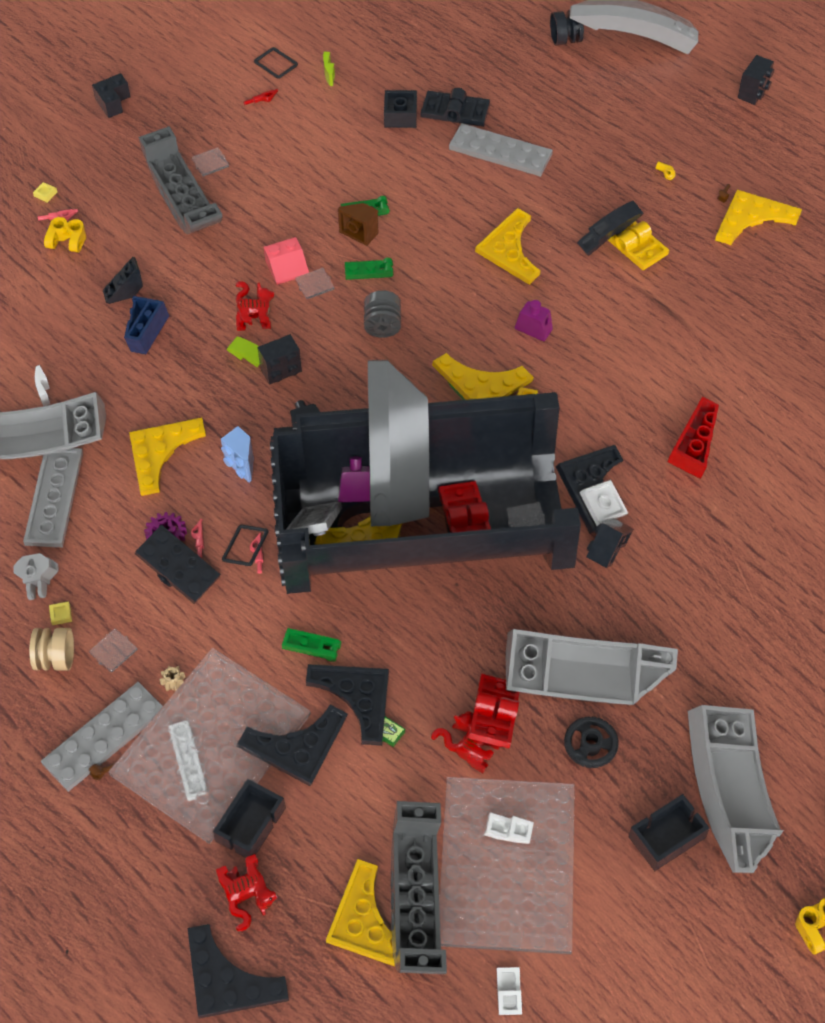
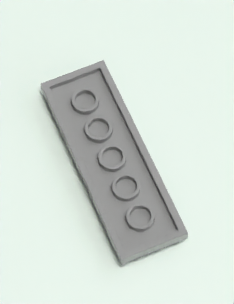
M461 123L449 144V150L540 177L553 153L551 149Z
M71 448L43 455L23 540L25 546L63 548L83 457L82 449Z
M337 501L303 507L286 530L308 528L309 534L313 533L314 536L326 534L325 531H328L342 509L341 502Z
M137 682L42 759L41 763L69 792L89 775V768L92 765L98 764L100 766L163 714L165 709Z

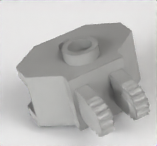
M40 553L22 556L13 566L14 574L22 578L23 583L26 584L27 598L29 600L35 599L36 587L38 589V596L45 598L47 595V585L50 584V580L59 571L58 563Z

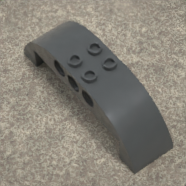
M170 126L138 137L154 182L180 228L186 234H191L220 223L223 218L220 209L216 203L210 204L180 155L176 136Z
M397 801L391 847V933L394 964L399 973H447L446 950H441L437 853V833L441 825L440 803Z

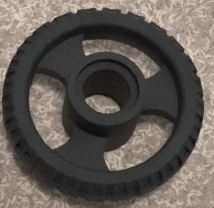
M588 716L575 720L568 727L564 737V746L567 754L576 764L586 768H598L607 765L613 760L618 751L619 740L611 724L601 718ZM594 725L602 728L607 732L609 738L603 739L601 732L595 728H590V726ZM577 730L582 733L580 748L574 750L571 739ZM593 740L596 744H589L587 741ZM601 748L608 751L602 758L587 759V756L597 755Z

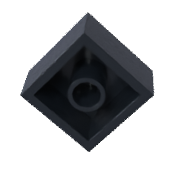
M759 55L754 57L742 74L738 99L753 105L758 100H762L765 91H768L772 84L770 78L775 70L773 69L774 61Z
M385 90L384 128H417V90Z
M291 334L257 347L260 369L269 385L302 372L300 349Z

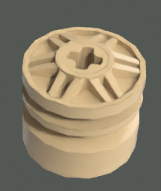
M41 628L33 629L29 647L30 662L33 670H49L51 664L56 671H69L71 669L74 657L72 629L56 628L53 636L49 628L43 630Z

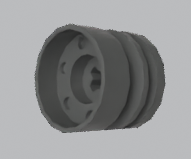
M384 290L375 291L366 296L364 300V329L368 334L379 338H387L399 332L401 329V300L398 295Z

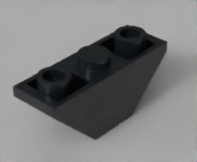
M132 256L102 290L106 303L111 304L133 298L141 290L143 283L136 258Z

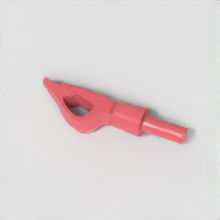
M78 209L48 213V215L38 216V221L52 220L56 217H63L68 221L78 212Z
M200 519L191 530V536L196 539L195 548L197 549V555L201 558L202 549H204L203 519Z
M261 533L258 534L250 545V550L253 553L256 550L253 546L256 543L258 546L261 540ZM262 547L255 558L257 573L259 574L262 573V563L264 562Z

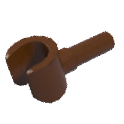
M727 184L724 190L719 191V196L717 197L719 201L725 203L728 200L729 194L727 191L731 187L730 184Z
M116 762L100 768L98 764H94L89 768V774L93 779L100 780L105 773L120 767V764Z

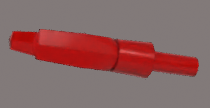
M278 89L253 96L252 99L246 100L243 103L248 105L260 101L270 102L278 92Z

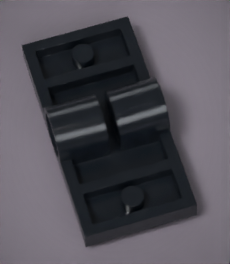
M462 88L452 89L451 94L428 90L421 110V117L484 127L490 107V99L469 97Z
M162 525L135 551V555L157 573L161 582L168 587L173 586L193 604L204 595L221 575Z

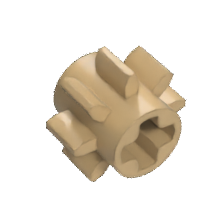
M168 666L165 671H161L163 678L160 679V683L165 685L166 691L175 690L177 692L180 686H184L182 679L186 677L184 672H180L179 666L176 668Z

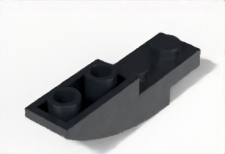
M634 200L630 201L588 228L589 232L577 243L586 255L590 256L613 235L616 234L618 236L644 213Z

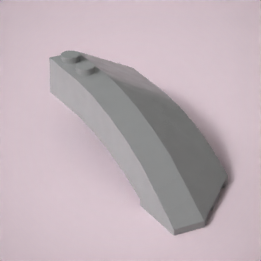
M513 629L507 634L506 690L582 701L634 705L642 696L676 670L678 649L640 643L582 639Z

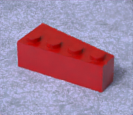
M702 396L667 461L668 463L699 479L702 478L707 468L719 404Z

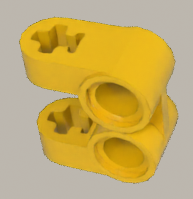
M63 217L52 219L44 238L45 248L56 249L59 241L70 238L69 251L79 253L86 239L83 222L78 219L67 222Z
M825 898L820 903L802 908L795 920L797 930L810 952L814 955L825 950V943L818 929L825 927V912L823 911L825 909ZM804 917L810 918L813 924L806 923Z

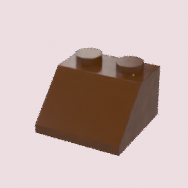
M359 203L338 208L339 233L366 246L379 234L378 210L365 203Z

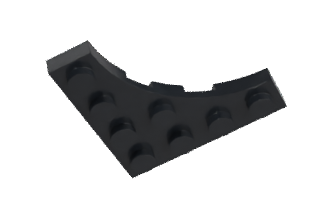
M616 445L561 462L555 466L576 508H578L589 534L594 533L597 526L579 492L603 483V478L607 472L624 461Z
M308 664L306 686L329 691L341 698L357 717L361 729V744L382 746L389 669Z
M330 704L324 714L311 726L304 730L287 733L286 735H273L247 726L236 747L311 786L348 714Z
M210 924L187 928L199 1019L289 1001L285 976L262 977L247 973L234 966L223 956L214 942Z

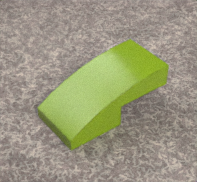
M324 52L325 78L328 84L333 86L335 78L334 63H331L330 52Z
M237 336L227 348V351L238 359L242 360L244 358L257 368L260 365L257 349L259 346L253 342Z

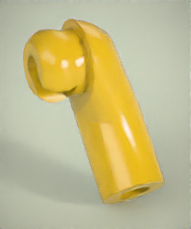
M658 161L656 169L662 171L667 180L674 179L675 171L673 166Z

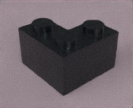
M121 73L92 84L95 100L108 118L123 113L121 101L131 96L128 82Z
M614 518L602 524L600 523L595 530L597 535L594 541L592 540L587 547L589 552L586 557L605 568L612 566L620 548L627 545L634 529Z

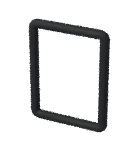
M275 47L270 48L254 60L255 64L277 79L282 78L298 66L296 61ZM274 50L294 65L282 74L277 75L258 61Z
M239 525L222 557V561L251 566L269 530L267 528ZM241 528L264 532L250 562L226 559Z

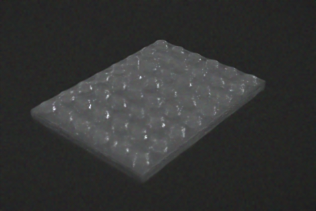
M212 648L109 770V775L210 844L214 839L213 830L246 780L249 779L258 783L271 766L236 747L246 727L248 726L254 730L273 735H286L287 733L298 731L311 715V711Z
M447 777L439 901L442 947L572 954L575 784ZM490 812L510 819L515 816L534 822L530 843H516L485 836L484 832Z

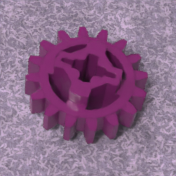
M167 512L164 513V516L157 513L156 519L151 517V523H146L147 529H144L146 540L161 525L179 540H186L187 529L185 521H182L181 516L176 517L175 513H172L170 516Z

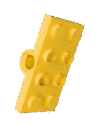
M645 221L633 222L618 236L615 234L608 240L643 271L669 254V249L652 236L651 228Z

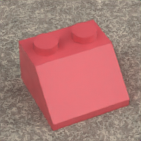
M296 237L264 247L265 261L277 285L309 275L302 248Z

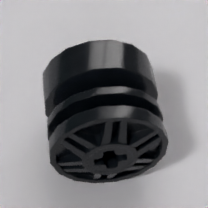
M567 10L566 17L563 11L551 13L550 31L553 44L555 46L564 45L567 43V39H569L570 43L583 41L584 24L570 19V10Z

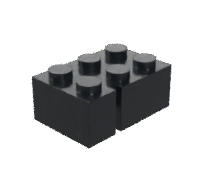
M247 779L213 830L215 842L230 850L234 848L235 853L244 858L253 854L256 855L274 828L273 823H277L286 809L284 798Z
M684 794L652 813L649 820L646 817L630 828L629 839L654 872L704 840L708 835L710 827L699 813H696L693 817L695 808Z

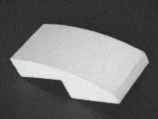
M38 365L35 369V384L42 405L47 406L50 404L45 390L50 389L43 370Z
M490 812L484 835L500 840L529 844L534 822L515 816L510 819Z
M520 967L497 968L499 1015H522Z

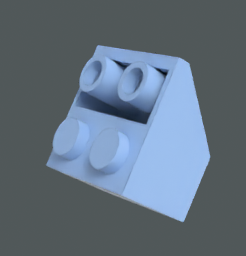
M237 426L221 438V450L224 454L223 460L228 467L235 469L241 479L244 478L250 482L252 481L254 462L251 439L249 435Z

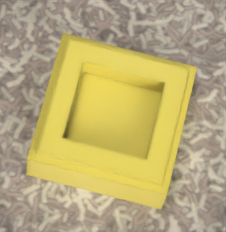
M43 182L33 194L34 197L48 203L57 193V188Z
M69 601L49 605L52 625L72 622Z

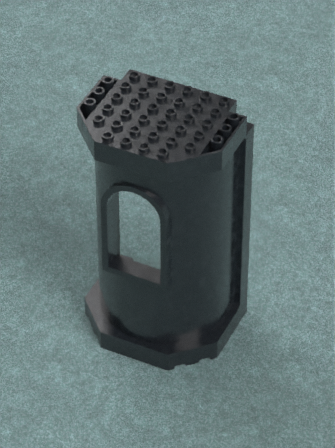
M557 392L428 403L429 508L442 507L438 493L440 486L476 481L482 502H486L488 507V521L491 527L489 530L450 533L445 516L447 533L315 545L317 536H314L313 533L309 534L308 528L286 529L303 507L338 501L342 467H350V457H361L362 466L370 467L368 408L296 414V422H293V426L274 428L273 436H270V451L273 471L272 484L274 487V517L276 520L275 534L279 552L278 564L282 586H286L287 594L311 592V575L532 555H543L551 570L575 568L581 528L578 508L561 509L556 473L554 472L560 410ZM370 501L341 502L342 509L330 528L342 527L351 517L370 513Z

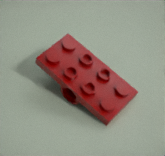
M476 481L440 486L438 488L450 533L491 529L488 521V507L486 502H482Z
M481 674L468 738L509 749L519 707L518 699L520 692L507 691L505 679Z

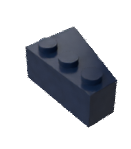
M133 296L130 320L127 321L124 338L131 352L146 355L169 318V313L164 301Z

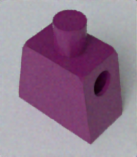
M538 300L527 301L519 313L515 329L545 342L553 330L551 311L542 307Z
M350 457V467H342L338 502L370 501V467L362 466L361 457Z

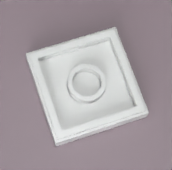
M611 480L579 492L596 526L610 519H618L628 514Z

